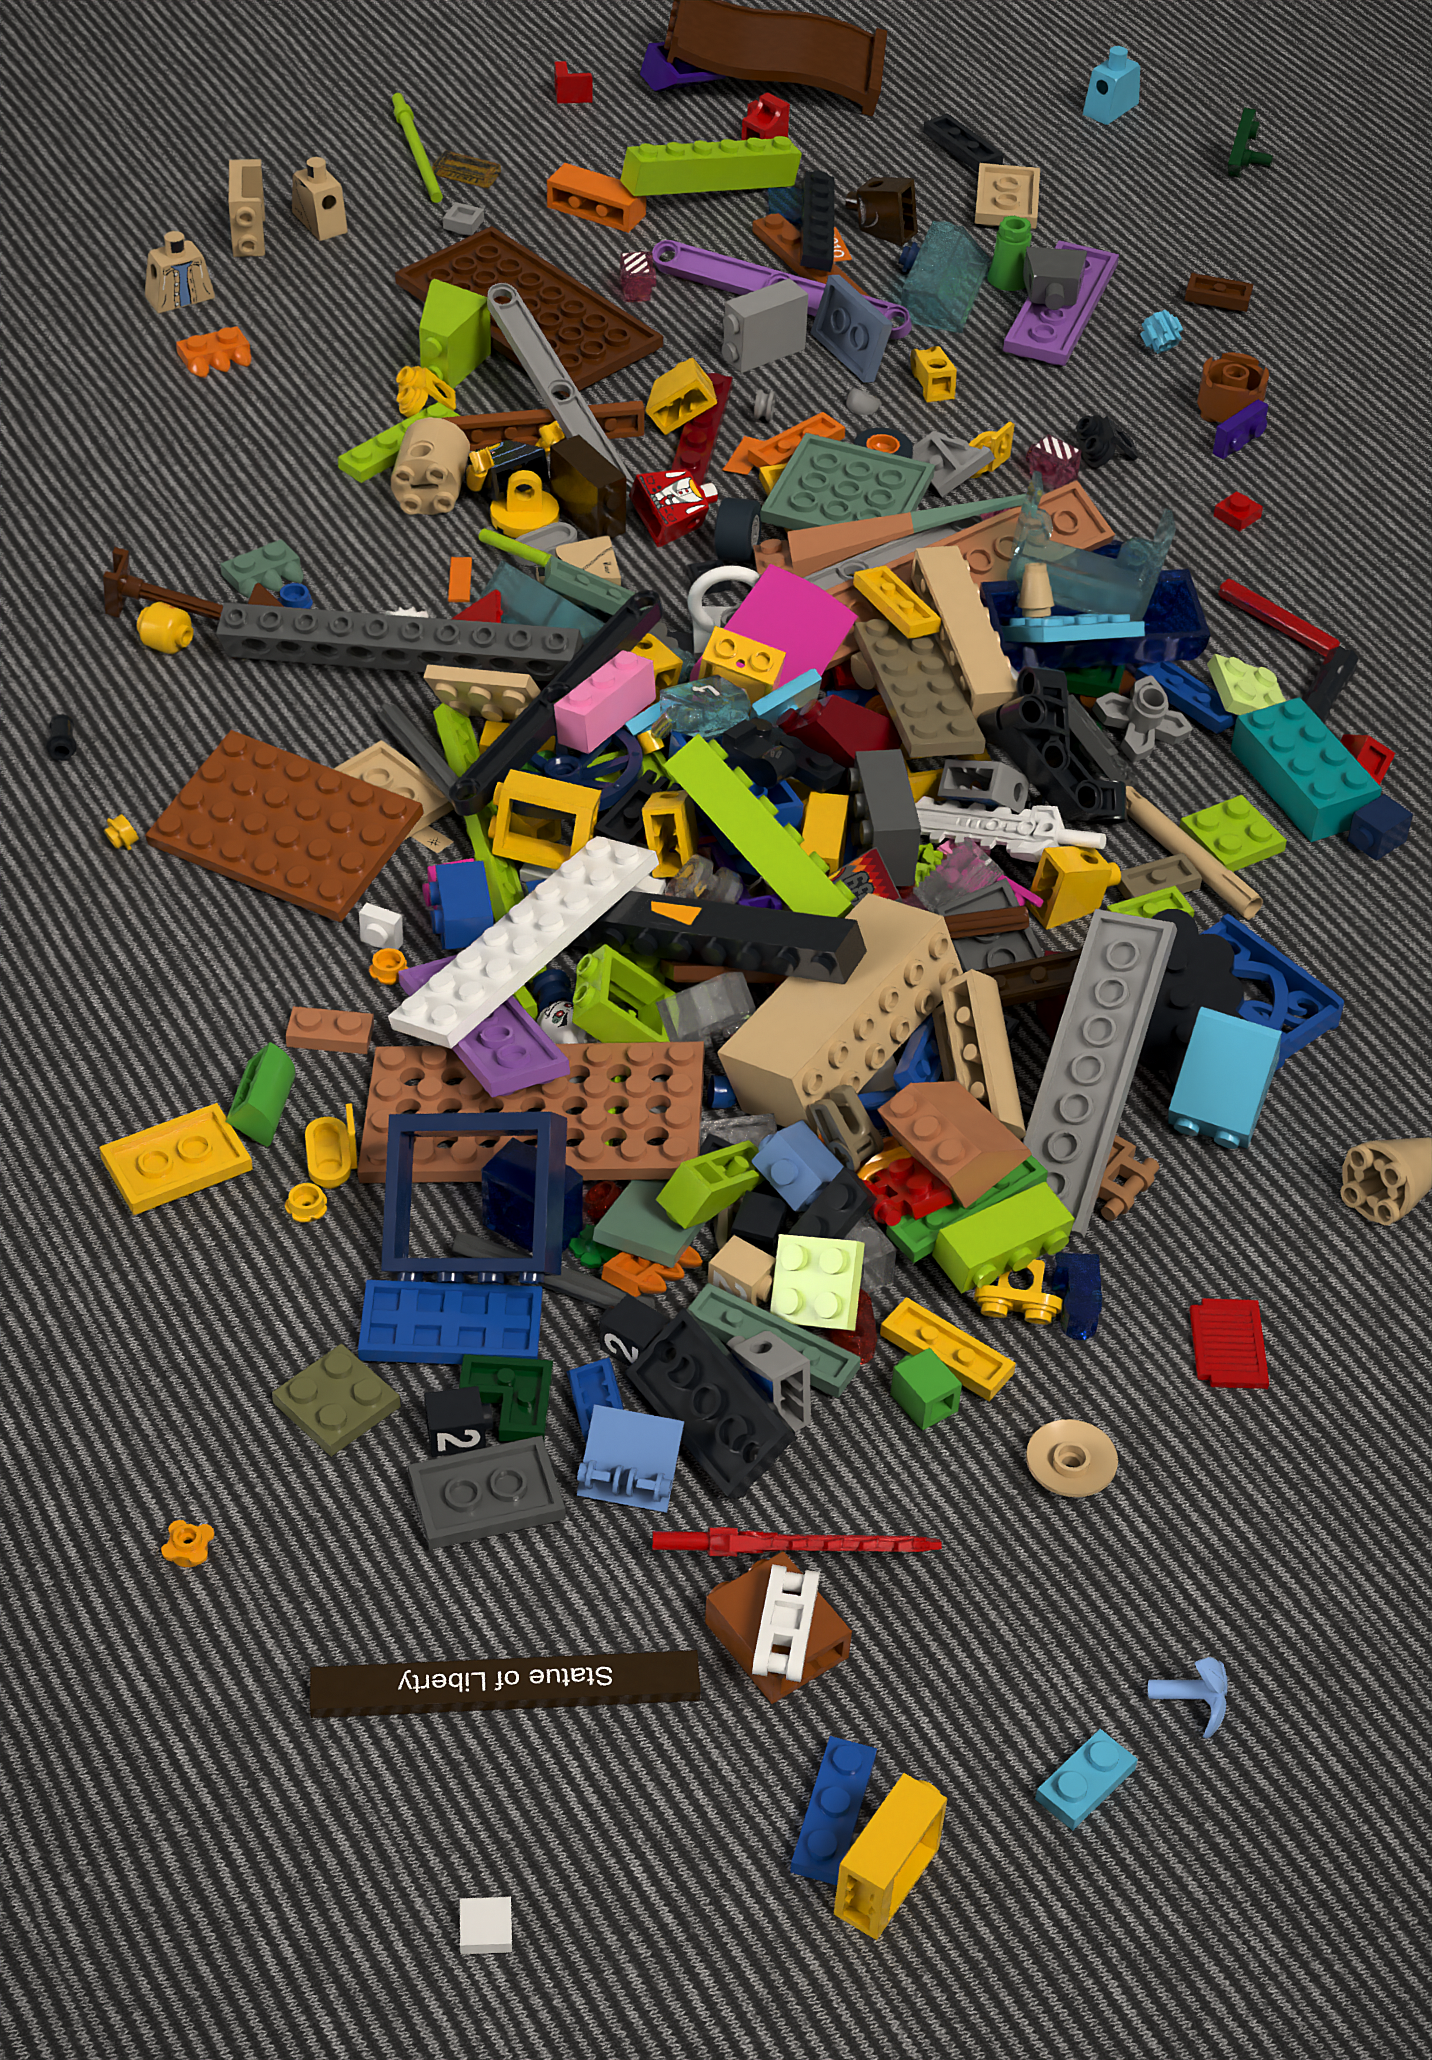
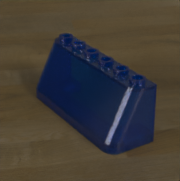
M1189 569L1154 571L1147 595L1054 601L1055 606L1051 607L1050 616L1130 614V621H1144L1145 636L1059 642L1005 641L1001 626H1009L1010 618H1028L1022 616V608H1019V603H1016L1019 594L1016 580L981 582L979 588L980 600L983 607H987L989 610L990 624L993 631H997L999 634L1001 650L1004 656H1008L1010 665L1017 672H1020L1026 666L1061 669L1088 668L1104 665L1120 666L1132 663H1158L1160 661L1175 660L1190 661L1198 658L1204 652L1211 636Z

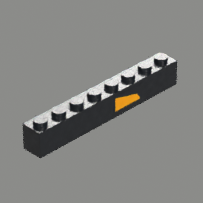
M637 891L627 892L570 943L573 946L599 949L606 944L616 952L714 966H727L728 968L846 984L867 952L857 920Z

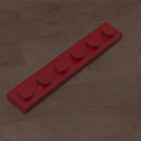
M706 373L712 381L717 404L685 423L671 470L686 469L690 471L698 486L705 484L732 391L733 377L724 376L719 373Z

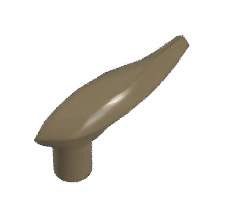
M744 1196L714 1216V1233L719 1250L731 1239V1228L734 1223L733 1213H738Z

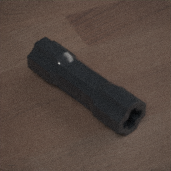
M1341 646L1330 649L1308 692L1301 698L1324 724L1342 689L1348 685L1354 675L1356 664L1359 660L1353 650L1344 649Z

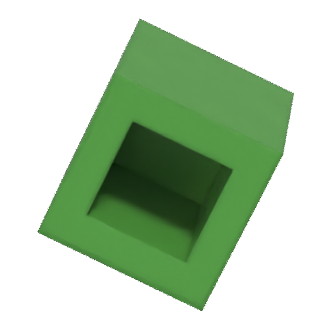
M928 1348L915 1356L908 1355L894 1366L890 1395L923 1431L958 1412L962 1383L932 1349Z

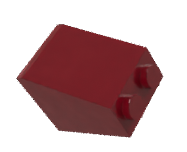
M834 694L820 700L812 699L805 706L796 710L790 708L779 717L776 723L779 726L777 729L789 736L799 738L806 746L830 756L834 762L846 768L844 781L835 786V794L838 795L851 794V791L848 789L847 771L848 768L854 767L856 751L899 749L902 744L901 737L892 719Z

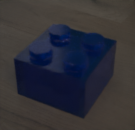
M512 1137L481 1169L483 1225L533 1253L537 1148L532 1145H526ZM569 1165L565 1166L562 1253L571 1243V1238H577L580 1235L583 1223V1176Z

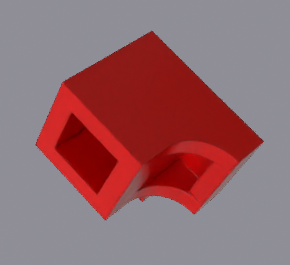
M768 92L760 96L759 101L755 100L749 103L747 117L742 119L741 140H748L749 138L774 139L776 136L788 138L790 104Z

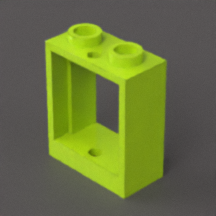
M606 944L593 954H587L580 960L576 967L577 979L573 996L572 1023L602 1043L674 1042L677 993ZM609 991L637 1009L638 1019L608 1000Z

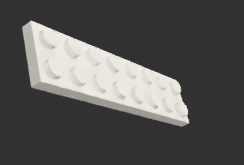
M596 836L588 841L586 846L568 861L564 862L544 882L537 885L535 890L520 903L513 906L492 927L486 929L476 941L461 951L440 972L433 975L417 992L405 999L388 1016L392 1029L450 1049L453 1048L659 865L656 851Z

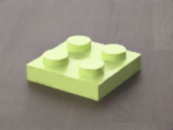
M1214 654L1207 663L1227 712L1243 715L1286 701L1277 683V677L1265 667L1257 668L1245 664L1235 657L1227 658L1218 654Z
M779 1234L770 1313L794 1325L855 1331L865 1243L851 1240Z

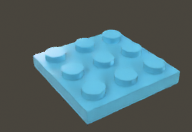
M1076 614V616L1010 618L1009 626H996L1000 641L1059 642L1145 636L1144 621H1130V614Z

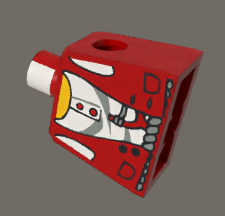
M686 469L638 474L628 495L657 547L664 546L700 528L709 510V505L716 503L718 500V493L713 483L698 486L690 471Z

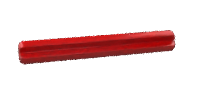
M1227 579L1220 585L1218 594L1222 599L1320 655L1326 657L1330 649L1340 645L1339 640L1238 582Z

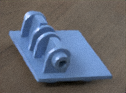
M594 1404L583 1463H580L577 1481H579L577 1496L667 1513L684 1421Z

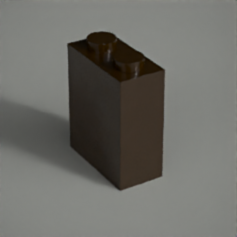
M579 434L551 445L550 494L557 500L559 510L590 539L609 536L612 539L626 533L627 477Z

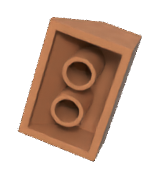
M958 1081L910 1083L878 1109L879 1114L894 1138L918 1162L950 1188L951 1195L965 1209L1032 1155L1030 1149Z

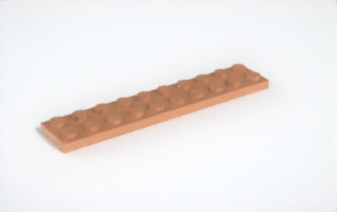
M1076 480L1035 498L1033 503L1016 506L925 547L958 545L963 559L969 563L970 576L973 583L978 584L980 600L982 601L1022 583L1025 564L1046 563L1047 571L1111 543L1115 533ZM915 551L882 565H886L918 596L910 577ZM853 578L825 590L858 616L855 622H868L872 619L889 621L853 585ZM855 622L825 670L850 660L852 655L861 651L853 635Z

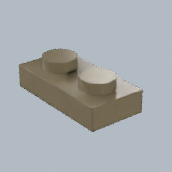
M1180 853L1122 870L1121 881L1116 887L1126 900L1171 886H1176L1183 894L1200 889L1202 876L1186 855Z

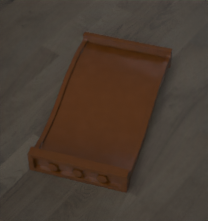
M673 0L663 49L669 50L668 63H673V59L677 57L696 67L720 75L746 80L790 82L819 87L861 104L862 114L873 117L881 92L887 30L876 28L875 33L871 34L850 23L809 12L755 9L722 0Z

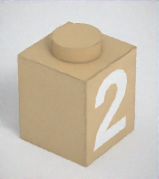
M734 1235L709 1262L708 1283L758 1306L762 1301L768 1302L772 1298L776 1258Z

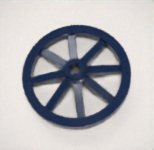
M621 727L589 754L583 752L576 758L568 755V746L558 743L556 731L552 736H555L557 756L547 761L538 753H535L527 763L540 772L519 770L601 790L598 810L600 812L615 805L642 777L643 754L636 738ZM610 743L619 747L626 754L625 756L587 768ZM626 768L624 773L614 783L592 780ZM513 799L512 812L522 816L553 820L576 818V814Z

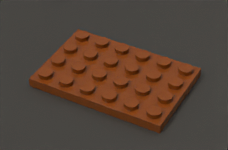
M230 730L148 830L145 837L148 845L341 923L423 816L424 810L420 802Z

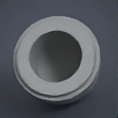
M855 387L851 388L846 400L848 410L858 415L875 413L881 403L879 398Z

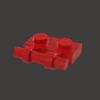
M913 1156L897 1159L891 1162L887 1168L876 1172L877 1182L875 1183L860 1178L877 1198L875 1203L869 1208L870 1215L879 1223H886L889 1226L897 1225L901 1217L906 1214L917 1220L954 1203L950 1188Z

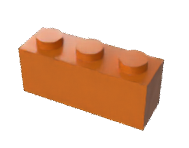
M564 163L547 180L548 208L627 233L646 215V196H633L619 179Z

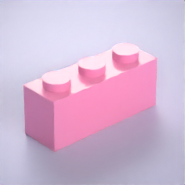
M622 650L554 704L558 743L589 754L627 721L631 720L656 699L653 660Z

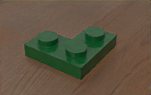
M464 1354L459 1388L478 1386L482 1403L502 1404L499 1441L514 1442L542 1436L545 1443L553 1377V1360Z

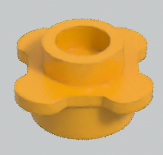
M184 1520L172 1522L168 1528L170 1534L168 1543L164 1544L161 1548L162 1556L168 1561H174V1563L181 1567H194L205 1562L208 1557V1542L214 1538V1529L208 1524L195 1526L187 1524ZM186 1540L192 1541L191 1543H184Z

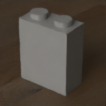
M789 278L726 301L725 317L723 318L724 341L722 345V354L725 360L743 373L804 350L809 294Z

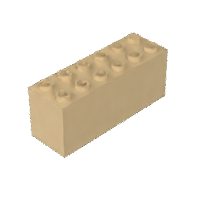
M868 893L845 917V919L857 920L867 950L846 984L789 976L717 1052L741 1110L783 1127H788L803 1120L818 1137L820 1131L810 1110V1105L817 1100H831L830 1091L838 1085H851L858 1094L862 1087L943 1000L940 986L963 974L943 916Z

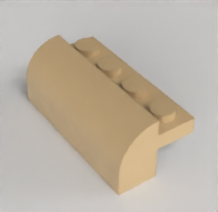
M971 969L940 986L944 1004L935 1008L932 1012L944 1082L958 1081L1023 1143L1026 1131L998 985L991 976Z

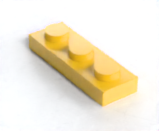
M886 565L854 572L853 585L908 639L921 638L924 635L940 632L942 619Z
M907 1297L881 1323L880 1335L914 1356L931 1348L964 1387L987 1401H990L1014 1374L1016 1365L1014 1361Z

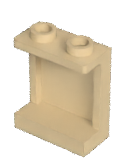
M261 159L229 160L228 203L233 257L264 256L263 221H265Z

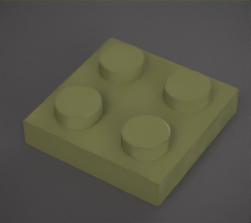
M342 1343L272 1392L273 1403L331 1457L401 1407L400 1395Z

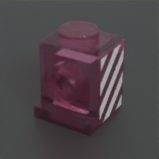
M652 251L620 253V282L625 302L651 300V287H656L655 268H653Z
M1048 434L1037 444L1031 445L1027 451L1025 460L1031 464L1029 474L1053 485L1054 490L1067 485L1078 478L1082 450Z

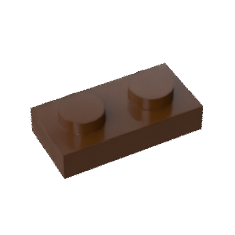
M1191 273L1186 289L1185 301L1194 302L1198 305L1223 307L1230 311L1240 310L1247 312L1254 284Z

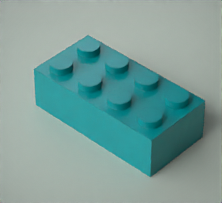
M1300 697L1237 716L1231 751L1310 842L1350 830L1354 812L1380 797L1382 788Z

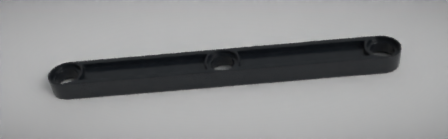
M644 590L631 596L453 784L449 790V797L457 814L470 816L483 810L492 801L497 783H504L510 769L519 771L557 731L554 704L556 703H552L553 701L566 696L622 650L630 652L664 615L663 605L657 592ZM647 606H652V607H650V608H647V609H644V610H640L641 608H644V607H647ZM476 794L472 798H469L467 800H461L463 797L467 795Z

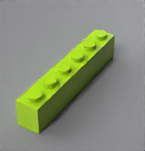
M776 136L774 139L749 138L748 140L741 141L723 139L721 142L698 140L687 144L669 142L667 145H652L644 143L640 146L627 147L620 181L633 196L788 187L795 184L802 153L789 138L783 136Z
M698 733L663 764L793 912L845 918L854 909L851 901L856 896L841 879L833 884L825 875L830 867L815 851L809 856L799 846L804 841V838L789 822L784 827L780 825L774 818L779 813L778 809L764 794L758 799L753 795L749 788L754 783L739 766L733 771L727 766L724 760L729 755L714 738L707 743Z

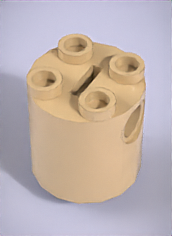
M428 417L415 421L407 428L391 475V490L405 513L411 515L417 513L434 515L453 510L459 496L470 453V443L465 433L454 423L442 418Z

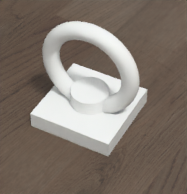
M722 566L704 573L693 583L688 594L687 604L693 622L694 664L703 655L714 627H720L722 612L730 608L702 606V597L707 589L718 582L727 580L742 581L754 587L762 575L746 567Z

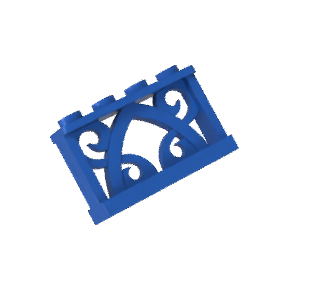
M1227 913L1221 917L1218 923L1201 933L1216 934L1224 937L1231 944L1235 956V968L1232 974L1235 977L1265 981L1270 986L1273 1006L1261 1001H1244L1238 1012L1243 1016L1244 1020L1278 1031H1282L1283 1024L1295 1028L1287 1034L1282 1031L1279 1061L1276 1070L1284 1065L1285 1059L1326 1031L1333 1030L1339 1026L1344 1000L1333 990L1310 975L1305 969L1298 966L1274 946L1251 931L1245 924ZM1306 1013H1308L1312 1017L1309 1019H1301L1294 1017L1292 1015L1303 1016Z

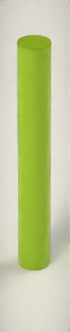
M486 528L482 529L479 533V540L481 542L545 567L549 558L553 556Z

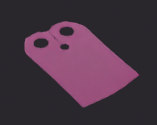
M769 564L723 629L786 652L778 686L780 688L810 669L815 668L818 674L822 676L858 616L817 585ZM702 656L691 670L690 687L697 686ZM740 662L736 663V665L740 668H743L745 666V664H742ZM732 691L730 695L732 697H735L739 695V693L736 691ZM694 692L696 697L692 704L709 717H712L713 712L727 707V705L711 701ZM740 710L736 711L737 721L748 720V713Z

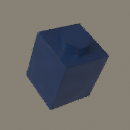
M1383 794L1354 812L1347 841L1377 861L1406 842L1413 813L1386 794Z

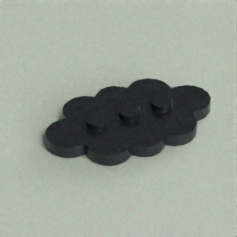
M1166 909L1158 912L1151 919L1173 922L1177 932L1138 1062L1143 1067L1151 1070L1167 1069L1171 1085L1175 1088L1200 1008H1208L1244 1020L1243 1016L1238 1013L1244 1003V990L1240 980L1232 974L1235 968V956L1231 944L1224 937L1216 934L1199 935L1194 918L1187 912L1180 909Z

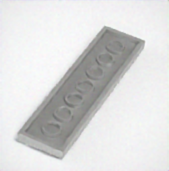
M1095 909L1027 1127L1026 1136L1023 1140V1144L1030 1149L1032 1156L1048 1171L1046 1183L1075 1218L1070 1232L1072 1236L1085 1238L1176 936L1177 928L1173 922Z

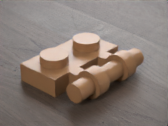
M1115 1135L1097 1198L1100 1197L1107 1202L1101 1209V1214L1109 1221L1115 1220L1119 1214L1128 1212L1135 1203L1134 1197L1151 1186L1154 1182V1175L1160 1168L1158 1162L1153 1158H1146L1142 1164L1134 1160L1136 1146ZM1118 1174L1127 1179L1122 1186L1113 1182Z

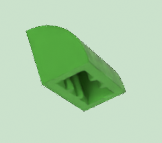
M269 1042L248 1061L225 1121L265 1147H268L273 1140L296 1075L292 1060L281 1048Z

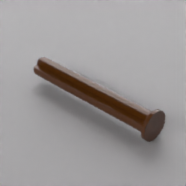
M1026 906L943 916L951 939L1029 928V914Z

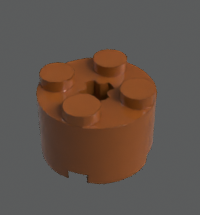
M1222 353L1221 359L1214 361L1213 357L1207 359L1203 365L1197 399L1198 407L1201 410V418L1208 422L1218 421L1223 423L1257 399L1264 402L1269 379L1268 369L1265 367L1263 370L1258 366L1259 360L1242 353Z

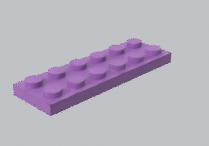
M1059 240L1055 247L1056 249L1087 251L1083 283L1076 305H1063L1058 310H1051L1046 304L1031 302L1028 296L1004 340L1003 351L1013 353L1019 357L1042 360L1051 365L1065 366L1118 265L1119 254Z
M457 955L398 971L400 986L411 997L433 975L440 972L454 960ZM513 995L452 1048L492 1098L511 1095L516 1090L536 1084H547L556 1078L570 1074L568 1058Z

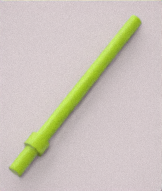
M395 93L392 96L395 118L403 127L432 202L438 203L443 199V195L414 125V114L411 107L406 104L403 95Z

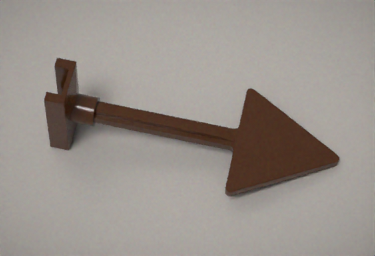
M114 547L112 552L114 573L105 571L103 575L105 614L119 618L126 599L129 597L136 600L143 598L153 602H164L184 611L220 621L224 605L146 583L145 579L130 575L129 551ZM260 583L254 585L248 604L284 607Z

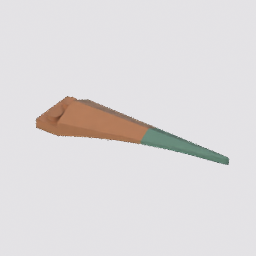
M1034 493L788 531V540L768 539L759 545H753L757 573L762 575L768 565L772 564L803 578L851 556L923 530L972 516L1035 502Z

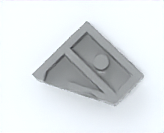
M933 431L913 446L912 459L935 465V473L931 485L943 497L993 461L995 457L988 447L983 446L982 449L971 447L965 440L959 438L951 439L945 434Z

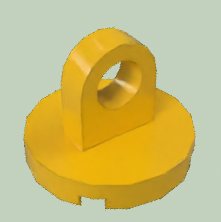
M521 470L509 477L507 497L499 501H492L490 517L492 525L496 529L499 527L503 529V534L511 538H518L521 535L558 522L559 505L550 493L542 490V481L536 473ZM522 484L532 487L522 492L516 489L517 486Z

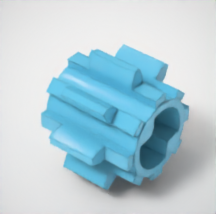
M1166 310L1154 313L1141 324L1144 331L1140 335L1146 347H1150L1157 354L1170 350L1182 340L1179 332L1183 331V328L1177 316L1170 315Z

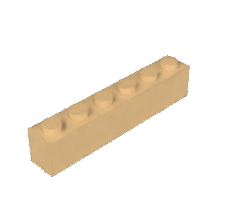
M958 545L916 548L910 577L919 598L942 619L940 632L933 634L977 722V718L984 711L1017 699V681L1012 676L1010 660L1008 656H1004L1001 650L999 634L997 631H993L990 624L989 610L982 605L978 584L973 583L970 576L969 563L963 559Z

